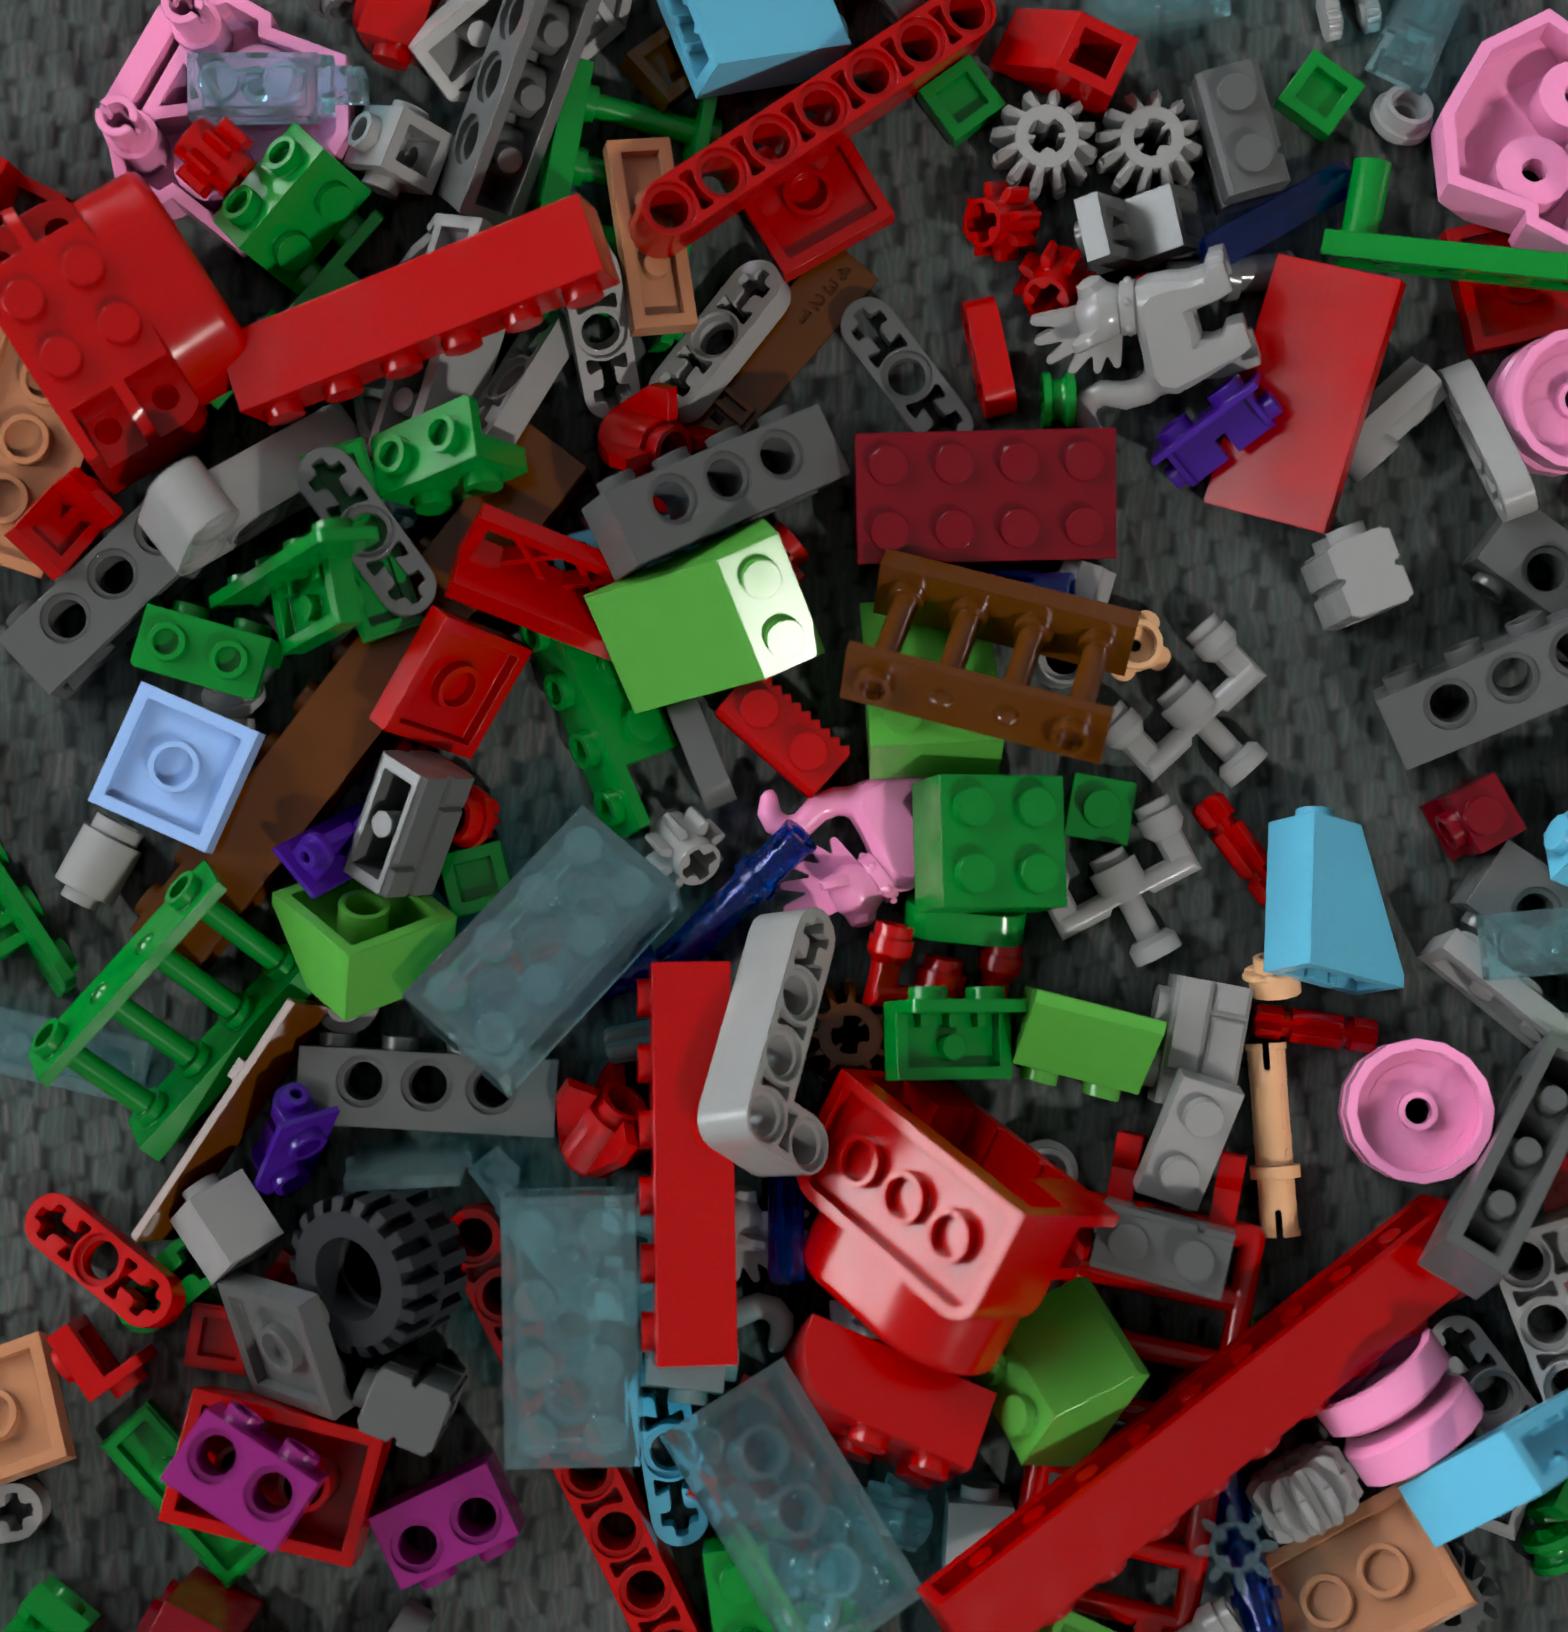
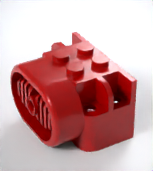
M126 172L73 203L67 200L52 199L38 204L19 216L12 206L0 212L5 221V224L0 226V327L79 450L112 496L197 446L205 438L209 429V413L206 405L233 390L226 369L243 353L246 346V338L221 294L147 182L135 172Z
M840 1069L817 1117L822 1122L828 1137L829 1147L825 1164L815 1174L797 1175L801 1192L819 1209L802 1248L804 1263L813 1278L877 1337L899 1353L932 1369L962 1376L980 1375L994 1368L1020 1318L1035 1311L1052 1280L1075 1277L1081 1260L1069 1247L1079 1227H1115L1121 1216L947 1080L885 1081V1071ZM906 1106H909L912 1109V1112L908 1110Z

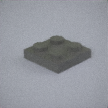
M240 1270L233 1271L216 1283L253 1393L333 1421L354 1407L346 1382L348 1377L347 1368L341 1357L337 1354L328 1326L330 1322L329 1312L317 1293Z

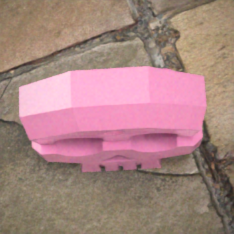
M161 0V4L158 5L107 95L100 101V107L96 108L95 121L109 147L115 178L126 172L139 174L153 190L172 220L186 215L190 216L244 258L248 255L240 250L212 221L215 213L221 208L224 198L213 190L206 199H203L176 175V171L184 164L173 153L178 140L198 119L206 117L217 126L222 118L226 116L254 142L246 154L257 165L264 157L269 145L275 139L282 136L292 124L297 123L342 164L349 148L348 133L355 120L353 68L345 54L282 32L272 13L249 0H173V2ZM260 78L271 79V86L266 92L262 94L252 93V86L255 81ZM196 88L201 101L187 103Z
M1550 8L1481 42L1442 109L1430 136L1439 203L1464 221L1511 234L1508 242L1512 248L1568 253V102L1565 98L1568 97V21ZM1522 171L1534 173L1539 181L1533 182L1526 179Z

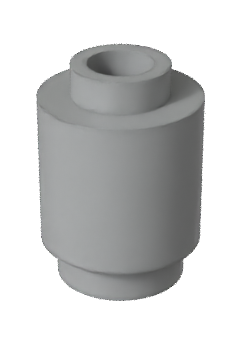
M97 812L91 825L88 823L82 825L55 875L56 879L65 884L60 894L92 911H96L100 902L113 906L142 854L138 846L144 834L113 817Z

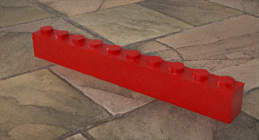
M1425 1194L1418 1195L916 1588L919 1596L943 1632H1036L1042 1626L1059 1622L1071 1612L1074 1607V1601L1096 1583H1104L1116 1577L1125 1568L1127 1558L1147 1542L1157 1541L1171 1533L1177 1526L1179 1517L1200 1500H1207L1221 1493L1228 1486L1232 1474L1250 1460L1262 1458L1272 1452L1279 1445L1282 1434L1300 1420L1314 1417L1322 1412L1329 1405L1332 1394L1350 1380L1359 1379L1372 1372L1380 1362L1379 1357L1397 1342L1410 1339L1422 1332L1428 1325V1318L1447 1302H1453L1465 1297L1467 1294L1417 1264L1449 1200Z

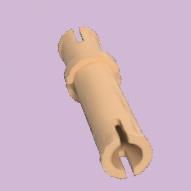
M1269 1042L1270 1069L1268 1070L1264 1068L1262 1043L1244 1044L1245 1051L1247 1052L1256 1163L1255 1165H1250L1249 1170L1250 1179L1257 1180L1259 1224L1264 1230L1266 1238H1277L1275 1212L1279 1210L1282 1213L1283 1238L1297 1237L1301 1235V1228H1299L1295 1178L1301 1177L1300 1163H1293V1142L1285 1052L1287 1043Z

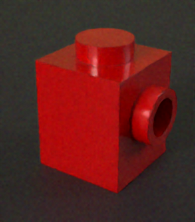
M356 0L353 25L357 29V33L367 52L372 53L371 58L378 64L398 71H406L409 64L422 67L408 46L441 0Z

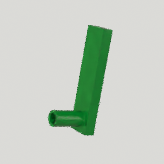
M1358 157L1353 160L1341 230H1324L1320 253L1324 263L1361 271L1568 293V253L1380 234L1392 163L1384 159L1372 157Z

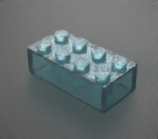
M582 805L412 983L402 996L414 1015L506 1097H509L680 913L683 907L679 886Z
M638 1186L508 1189L500 1198L505 1470L640 1466L644 1443L642 1352L640 1346L641 1284L639 1275L640 1225Z
M784 1357L659 1436L775 1632H872L921 1598L916 1588L922 1584Z

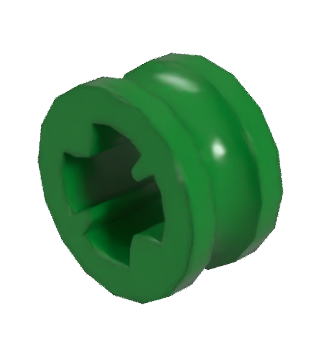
M1065 371L1063 377L1056 379L1051 376L1050 372H1041L1039 382L1041 429H1050L1051 425L1055 422L1064 424L1065 429L1075 427L1077 398L1074 373Z
M1568 1520L1546 1524L1526 1533L1521 1538L1523 1550L1528 1554L1534 1555L1530 1566L1536 1576L1550 1577L1568 1572Z

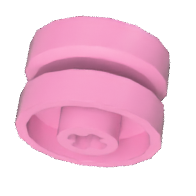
M1563 329L1526 343L1504 358L1487 385V390L1528 472L1549 477L1568 474V329Z
M1414 1038L1377 1046L1374 1051L1367 1053L1356 1061L1341 1085L1337 1113L1344 1140L1362 1163L1389 1178L1428 1184L1454 1178L1477 1161L1491 1138L1495 1108L1487 1080L1469 1057L1446 1043ZM1422 1099L1427 1109L1418 1114L1421 1123H1412L1405 1114V1107L1410 1100Z
M1427 1326L1418 1335L1397 1342L1379 1357L1380 1362L1372 1372L1359 1379L1350 1380L1332 1394L1329 1405L1316 1415L1327 1432L1333 1437H1347L1342 1453L1367 1487L1390 1485L1429 1468L1464 1441L1473 1432L1483 1416L1484 1405L1467 1380L1458 1373H1445L1450 1356L1433 1331Z

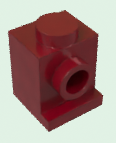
M1495 772L1473 776L1419 806L1450 862L1464 855L1483 854L1527 829Z

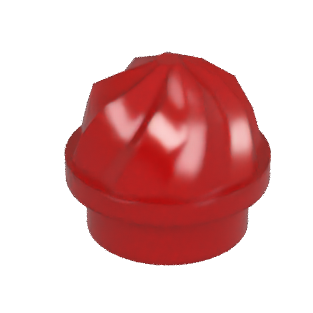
M472 785L452 843L460 848H471L481 845L486 839L494 837L493 830L501 823L498 819L500 804L479 786Z

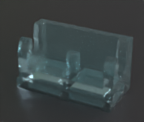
M1394 0L1364 70L1422 96L1464 0Z

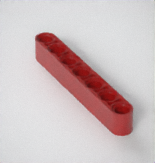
M929 0L653 181L645 189L629 224L630 237L635 247L643 254L657 259H666L676 255L917 94L918 90L968 54L971 56L994 25L997 16L994 0ZM951 17L960 19L967 26L968 30L959 27ZM903 48L913 50L920 57L921 61L911 59L904 52ZM853 79L866 82L872 88L874 94L862 91L856 86ZM803 111H811L818 114L824 120L827 127L812 124L806 118ZM753 144H763L770 147L775 152L778 160H769L762 157L755 150ZM702 177L719 179L725 185L728 193L718 194L711 191L705 185ZM663 210L669 213L675 219L678 227L666 228L659 225L653 219L650 211Z

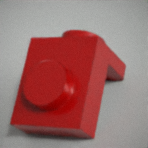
M73 467L53 482L4 536L54 581L68 570L102 530L120 517L123 510L111 498L109 491L101 482L91 476H87L80 468Z
M85 1313L66 1323L45 1338L53 1349L50 1356L56 1370L66 1381L70 1383L76 1382L89 1402L99 1397L108 1389L117 1400L149 1377L142 1365L159 1354L151 1343L120 1365Z

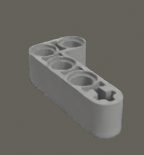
M339 402L331 403L209 470L195 456L181 460L169 467L151 484L138 517V524L179 576L188 575L310 506L298 485L297 473L301 463L299 456L317 448L330 447L361 437L357 424Z
M817 907L761 914L753 920L698 1108V1129L708 1146L750 1174L758 1177L815 1174L824 1166L828 1155V1137L822 1122L794 1102L835 948V931L831 919L824 910Z
M1568 1206L1537 1215L1524 1239L1525 1242L1532 1243L1539 1248L1543 1255L1541 1264L1532 1270H1521L1512 1265L1507 1276L1499 1282L1543 1401L1562 1392L1555 1386L1552 1378L1558 1371L1568 1368ZM1539 1305H1552L1564 1313L1567 1322L1561 1329L1555 1332H1545L1532 1324L1529 1319V1313Z

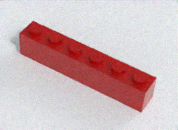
M576 193L241 328L246 338L245 349L226 370L241 413L264 421L270 426L284 425L305 416V407L325 399L328 403H338L353 399L364 392V384L385 376L388 380H396L414 375L423 369L422 361L445 353L446 356L453 357L475 351L483 345L482 338L504 329L507 333H517L536 327L543 322L542 314L565 305L567 309H579L595 304L603 299V290L620 284L597 211L582 196Z
M730 961L651 962L648 968V979L636 980L637 1018H648L649 1044H637V1082L649 1083L650 1110H638V1149L650 1150V1176H639V1216H651V1243H641L639 1246L640 1284H652V1311L640 1312L641 1352H653V1364L656 1367L738 1365L734 1162L708 1146L699 1132L697 1121L700 1100L731 995Z

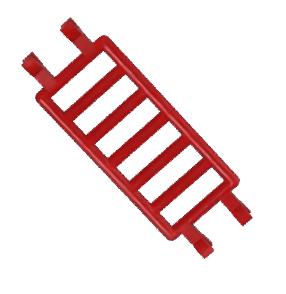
M1120 1130V1132H1117L1107 1194L1092 1190L1088 1191L1103 1202L1108 1196L1135 1202L1136 1207L1143 1208L1146 1205L1235 1228L1236 1236L1233 1247L1238 1248L1231 1286L1224 1285L1221 1300L1219 1301L1089 1266L1090 1251L1095 1227H1079L1069 1248L1081 1260L1080 1267L1074 1278L1059 1279L1058 1287L1077 1277H1088L1092 1283L1225 1311L1219 1350L1121 1329L1139 1359L1195 1371L1251 1326L1266 1234L1260 1226L1236 1221L1247 1155L1222 1150L1210 1215L1135 1200V1187L1132 1181L1141 1162L1146 1134ZM1133 1398L1117 1421L1130 1422L1154 1402ZM1025 1465L1017 1509L1048 1486L1050 1472L1063 1474L1071 1467ZM1220 1493L1210 1499L1200 1500L1191 1507L1184 1543L1162 1538L1157 1541L1147 1542L1129 1557L1179 1569L1173 1608L1090 1588L1074 1601V1607L1071 1611L1135 1626L1134 1632H1175L1191 1622L1196 1609L1201 1604Z

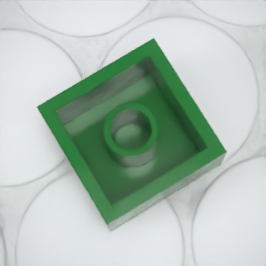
M938 774L912 783L916 913H1037L1067 907L1063 776Z

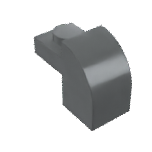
M1168 183L1125 200L1098 191L1074 199L1078 221L1074 224V236L1077 246L1083 256L1087 258L1090 270L1097 272V275L1103 279H1114L1161 269L1166 261H1187L1208 252L1195 191Z

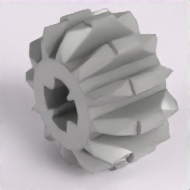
M1057 89L1050 91L1046 104L1043 105L1040 104L1037 96L1031 90L1023 95L1022 109L1013 105H1006L1000 117L1004 126L994 127L990 137V143L999 148L993 154L991 160L993 169H1011L1005 180L1010 187L1019 186L1023 180L1030 183L1028 198L1032 201L1038 199L1042 185H1047L1050 195L1056 201L1063 198L1066 191V182L1080 187L1087 177L1084 166L1093 164L1098 153L1097 148L1088 143L1096 133L1095 122H1077L1083 109L1080 100L1071 103L1066 109L1059 107L1058 104L1061 97ZM1047 138H1050L1055 142L1054 149L1047 147L1040 153L1032 148L1034 141L1042 143Z
M1159 90L1150 93L1146 106L1142 104L1136 95L1131 93L1125 96L1122 103V111L1113 108L1106 111L1102 120L1106 130L1096 133L1093 146L1099 152L1104 153L1096 165L1098 174L1118 172L1111 186L1113 194L1122 192L1128 182L1136 185L1134 196L1149 191L1151 186L1154 189L1168 183L1173 184V182L1180 185H1187L1194 175L1190 164L1199 161L1203 147L1191 140L1200 129L1199 120H1179L1185 107L1183 99L1173 102L1168 110L1161 107L1162 96ZM1147 137L1155 141L1152 147L1153 150L1158 148L1155 155L1149 156L1141 152L1144 146L1143 143L1139 144L1141 138Z
M1319 1440L1314 1444L1304 1442L1298 1448L1291 1451L1286 1449L1276 1459L1267 1460L1264 1468L1254 1472L1245 1493L1251 1503L1250 1509L1258 1524L1263 1525L1268 1535L1273 1537L1278 1544H1289L1293 1541L1304 1543L1307 1539L1317 1534L1323 1536L1325 1531L1333 1526L1342 1525L1343 1518L1354 1513L1360 1505L1359 1499L1363 1494V1490L1357 1480L1359 1478L1358 1474L1344 1457L1340 1448L1333 1446L1331 1441Z

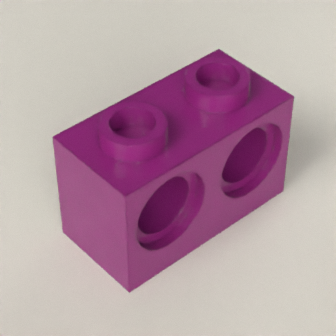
M219 1401L204 1410L159 1479L273 1554L286 1542L329 1474L316 1466L321 1458L305 1444L290 1437H287L284 1443L261 1429L265 1421L255 1411L237 1401H231L228 1406ZM212 1435L224 1436L233 1443L236 1450V1460L231 1469L218 1468L209 1460L207 1445ZM266 1473H280L289 1480L293 1491L289 1505L277 1506L265 1498L262 1491V1481Z
M494 1449L377 1504L368 1518L400 1591L418 1582L423 1590L437 1586L458 1572L456 1564L477 1554L481 1562L504 1554L516 1545L514 1537L520 1534L526 1520ZM475 1497L486 1499L494 1507L496 1519L485 1524L474 1522L467 1516L464 1502ZM415 1525L428 1528L436 1537L437 1547L429 1551H421L414 1548L407 1539L406 1529Z

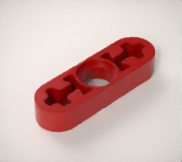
M59 1193L45 1194L32 1203L27 1211L24 1223L25 1233L30 1243L127 1323L135 1327L160 1329L171 1325L178 1319L184 1309L186 1300L185 1289L181 1280L80 1198ZM52 1213H65L62 1218L63 1223L73 1232L85 1235L76 1241L69 1236L53 1234L56 1226L50 1220ZM110 1242L117 1249L118 1265L109 1277L99 1279L92 1270L91 1259L94 1251L101 1244ZM133 1279L139 1285L158 1288L155 1296L161 1302L159 1309L144 1310L148 1302L145 1296L135 1288L124 1286Z

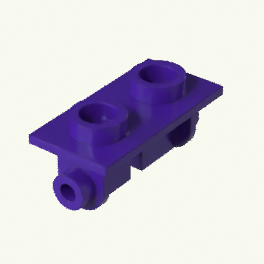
M1256 370L1244 380H1242L1238 373L1232 375L1207 396V400L1211 403L1208 408L1192 420L1186 413L1181 414L1155 436L1160 444L1155 448L1150 462L1155 467L1167 458L1171 465L1165 468V473L1178 489H1181L1187 483L1194 487L1199 481L1229 460L1230 456L1216 440L1224 433L1238 451H1241L1270 428L1272 429L1277 425L1275 418L1284 412L1281 404L1270 391H1267L1261 397L1255 392L1259 388L1261 373Z
M366 800L273 848L272 851L312 900L352 879L351 876L343 871L342 867Z
M289 1083L280 1087L275 1092L272 1100L273 1106L270 1111L272 1120L266 1121L259 1141L252 1149L251 1162L258 1173L253 1186L260 1197L276 1193L279 1196L288 1195L298 1191L310 1181L340 1112L338 1106L319 1111L308 1089L303 1084Z

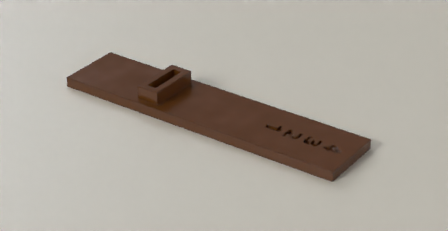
M845 250L800 275L789 287L791 301L785 314L707 412L698 420L682 424V426H700L720 432L729 427L740 425L743 434L747 433L757 422V419L764 414L841 325V318L846 308L855 300L864 298L879 279ZM715 412L724 418L720 425H717L710 419ZM704 448V449H701V450H693V449H692V454H691V455H694V454H696V453H699V452H701V451H704V450H706V449H708V448Z
M287 998L250 1056L238 1057L227 1074L232 1083L130 1236L136 1242L174 1240L177 1237L178 1233L170 1220L186 1202L182 1193L209 1174L216 1173L218 1176L298 1056L299 1045L306 1044L328 1011L329 1007L321 1001Z

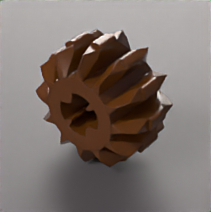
M846 978L844 980L845 1000L836 1001L833 990L828 984H825L822 998L829 1007L824 1012L818 1009L816 1020L819 1023L818 1027L813 1028L811 1039H818L819 1044L807 1050L804 1064L813 1063L823 1055H826L828 1059L819 1073V1079L824 1082H828L833 1077L838 1065L844 1066L846 1069H855V1067L863 1065L864 1070L879 1071L871 1059L877 1055L885 1061L884 1046L881 1045L884 1039V1027L881 1025V1022L884 1021L883 1007L873 1012L871 1005H864L862 1001H855L856 982L853 978ZM852 1015L859 1017L856 1022L859 1027L865 1023L867 1024L868 1034L867 1038L857 1039L855 1050L848 1051L841 1049L843 1045L841 1039L833 1042L831 1032L832 1028L843 1026L844 1016Z

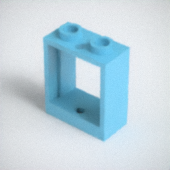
M1568 1388L1473 1439L1398 1487L1435 1548L1544 1494L1568 1477Z

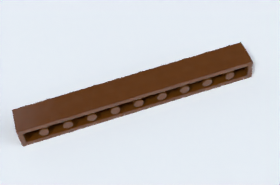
M530 423L527 424L515 444L525 448L528 473L504 482L503 488L496 493L482 496L472 495L455 502L454 508L451 510L454 514L438 533L436 530L431 529L415 546L435 575L436 596L432 605L477 623L483 619L486 612L445 597V592L457 546L484 503L552 530L592 478L585 465ZM490 530L487 531L483 538L502 547L517 545L514 540ZM417 573L411 576L410 580L419 602L421 596L418 587L424 582V579ZM430 608L422 614L424 619ZM420 627L364 645L356 629L344 637L332 655V660L337 664L322 683L318 680H313L307 685L292 707L298 714L283 733H280L278 730L273 731L263 741L255 758V762L258 765L246 779L213 854L203 852L184 843L174 858V861L179 866L164 885L161 882H156L137 903L134 911L140 916L129 929L133 934H136L165 902L166 892L174 880L186 871H193L203 859L214 865L228 889L218 900L245 921H248L287 871V868L272 851L273 848L325 821L393 733L382 730L369 717ZM199 920L174 949L207 973L231 942Z

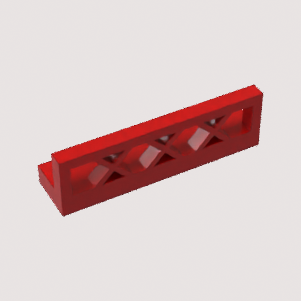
M484 503L457 546L445 597L611 661L583 596L616 582L601 551ZM490 530L514 540L517 545L502 547L483 538L487 531ZM561 559L574 564L577 569L562 571L549 566L547 561Z

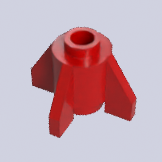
M657 382L648 385L607 413L600 425L597 437L598 451L602 460L609 467L619 469L620 472L632 468L636 478L654 471L651 462L675 449L686 446L691 455L692 449L701 450L707 448L704 441L719 431L700 426H682L677 420V387ZM653 496L655 509L670 514L666 504L661 499Z
M608 1061L599 1074L595 1087L567 1078L555 1095L559 1149L569 1168L581 1176L607 1178L613 1175L617 1169L625 1166L628 1161L650 1151L638 1149V1110H647V1106L637 1092L624 1085L627 1081L623 1063L612 1064Z

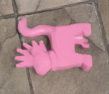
M929 777L874 780L869 778L849 786H833L816 793L811 799L807 798L797 812L790 815L782 812L776 792L773 789L766 790L760 796L757 815L767 833L783 841L804 838L813 833L826 820L836 816H845L852 822L867 853L861 852L856 860L836 837L829 839L831 853L818 845L811 846L810 850L818 863L792 860L789 863L790 867L806 874L808 877L780 884L782 890L805 893L803 896L786 904L783 907V911L817 907L824 910L828 916L839 912L845 916L851 927L860 928L868 926L876 920L877 910L882 902L895 904L897 903L899 892L915 888L912 783Z

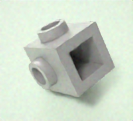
M395 99L392 105H365L363 112L356 117L348 133L349 148L342 164L364 175L362 183L372 192L383 197L397 199L399 193L432 195L455 136L429 121V114L423 109L406 101Z

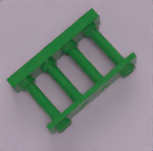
M580 58L541 163L533 211L569 197L572 185L580 187L582 181L608 187L604 159L589 156L588 148L579 146L583 123L591 125L593 120L596 119L661 137H670L672 140L683 142L685 145L682 162L721 138L723 122L722 119L714 117L718 96L699 99L691 109L690 117L668 111L662 114L654 107L601 94L600 86L591 84L594 62ZM601 224L607 243L610 245L613 253L618 255L614 227ZM691 245L687 247L688 259ZM549 312L542 314L543 320L546 318ZM597 313V315L615 319L613 316L609 314ZM684 333L651 335L647 353L662 354L673 345L674 340H681Z
M203 859L193 871H186L174 880L166 892L165 902L61 1017L59 1019H50L38 1030L31 1042V1050L28 1052L36 1080L48 1088L60 1073L68 1067L130 1109L132 1116L128 1119V1123L138 1148L158 1162L232 1082L227 1076L228 1072L238 1057L250 1056L287 998L306 1000L312 993L306 988L289 944L277 945L218 900L228 889L214 865L206 859ZM199 920L203 921L263 966L260 975L244 992L240 991L235 994L174 949ZM155 969L219 1014V1020L201 1040L190 1041L129 998ZM110 1018L120 1023L176 1063L173 1071L158 1087L146 1089L85 1047Z

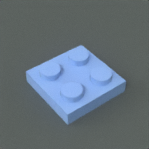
M141 681L87 801L203 852L213 854L266 735Z

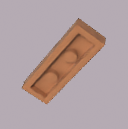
M670 137L606 140L602 152L630 337L694 332L698 325L687 247L676 255L666 259H657L643 254L635 247L630 237L629 224L645 189L653 181L674 168ZM663 210L650 211L653 219L659 225L666 228L678 227L675 219L669 213Z

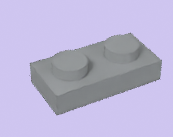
M1182 1067L1178 1068L1132 1181L1137 1193L1194 1211L1198 1210L1245 1095L1240 1086Z

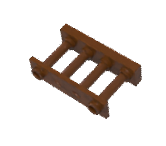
M886 548L880 563L873 613L884 615L886 618L875 646L849 641L846 648L840 698L1100 765L1114 708L1095 702L1104 671L1125 676L1141 611ZM912 623L950 632L939 663L901 653ZM975 639L1014 648L1004 679L965 670ZM1040 655L1078 664L1069 696L1030 686Z

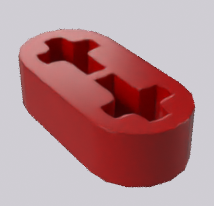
M991 295L962 301L960 305L962 325L984 419L1017 413L1014 379L996 300Z

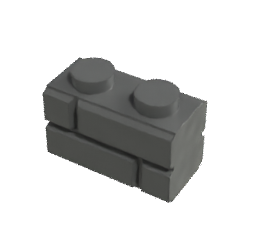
M1257 58L1234 62L1195 74L1190 83L1191 87L1188 88L1184 99L1190 119L1199 120L1200 129L1195 139L1203 147L1201 161L1216 215L1220 216L1277 201L1283 192L1282 190L1287 187L1291 180L1284 154L1277 152L1281 144Z
M383 750L342 867L343 871L376 894L386 898L405 897L407 894L412 896L433 895L462 815V809L468 799L475 779L473 775L440 754L430 750H410V752L404 750Z
M1112 1196L1107 1197L1104 1203L1121 1216L1115 1227H1098L1089 1266L1207 1298L1221 1300L1236 1236L1235 1228L1146 1205L1140 1208L1136 1207L1135 1202Z
M407 1345L397 1349L389 1359L378 1355L373 1367H367L352 1401L353 1406L362 1409L357 1420L359 1431L386 1442L391 1437L396 1438V1446L424 1457L433 1451L451 1422L468 1379L466 1369L442 1359L432 1363L431 1355Z

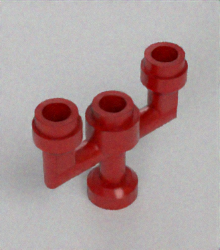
M876 920L874 931L870 932L867 950L872 961L862 1003L864 1005L883 1007V1002L907 1000L908 987L947 986L948 999H965L964 989L967 976L962 974L964 962L943 955L927 953L924 964H918L916 967L913 985L898 984L901 966L911 959L915 943L912 940L914 928L897 922ZM984 946V949H980L977 967L982 978L979 987L1002 986L1004 987L1005 999H1007L1010 983L1021 974L1024 961L1021 958L1023 946Z

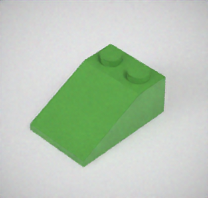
M760 518L583 595L635 714L763 680L825 653L779 533L764 518Z
M875 602L859 603L861 643L875 646L886 616L873 613ZM912 623L901 653L939 663L950 632ZM975 639L965 670L999 678L993 643ZM865 704L870 780L932 777L938 774H999L1004 740Z

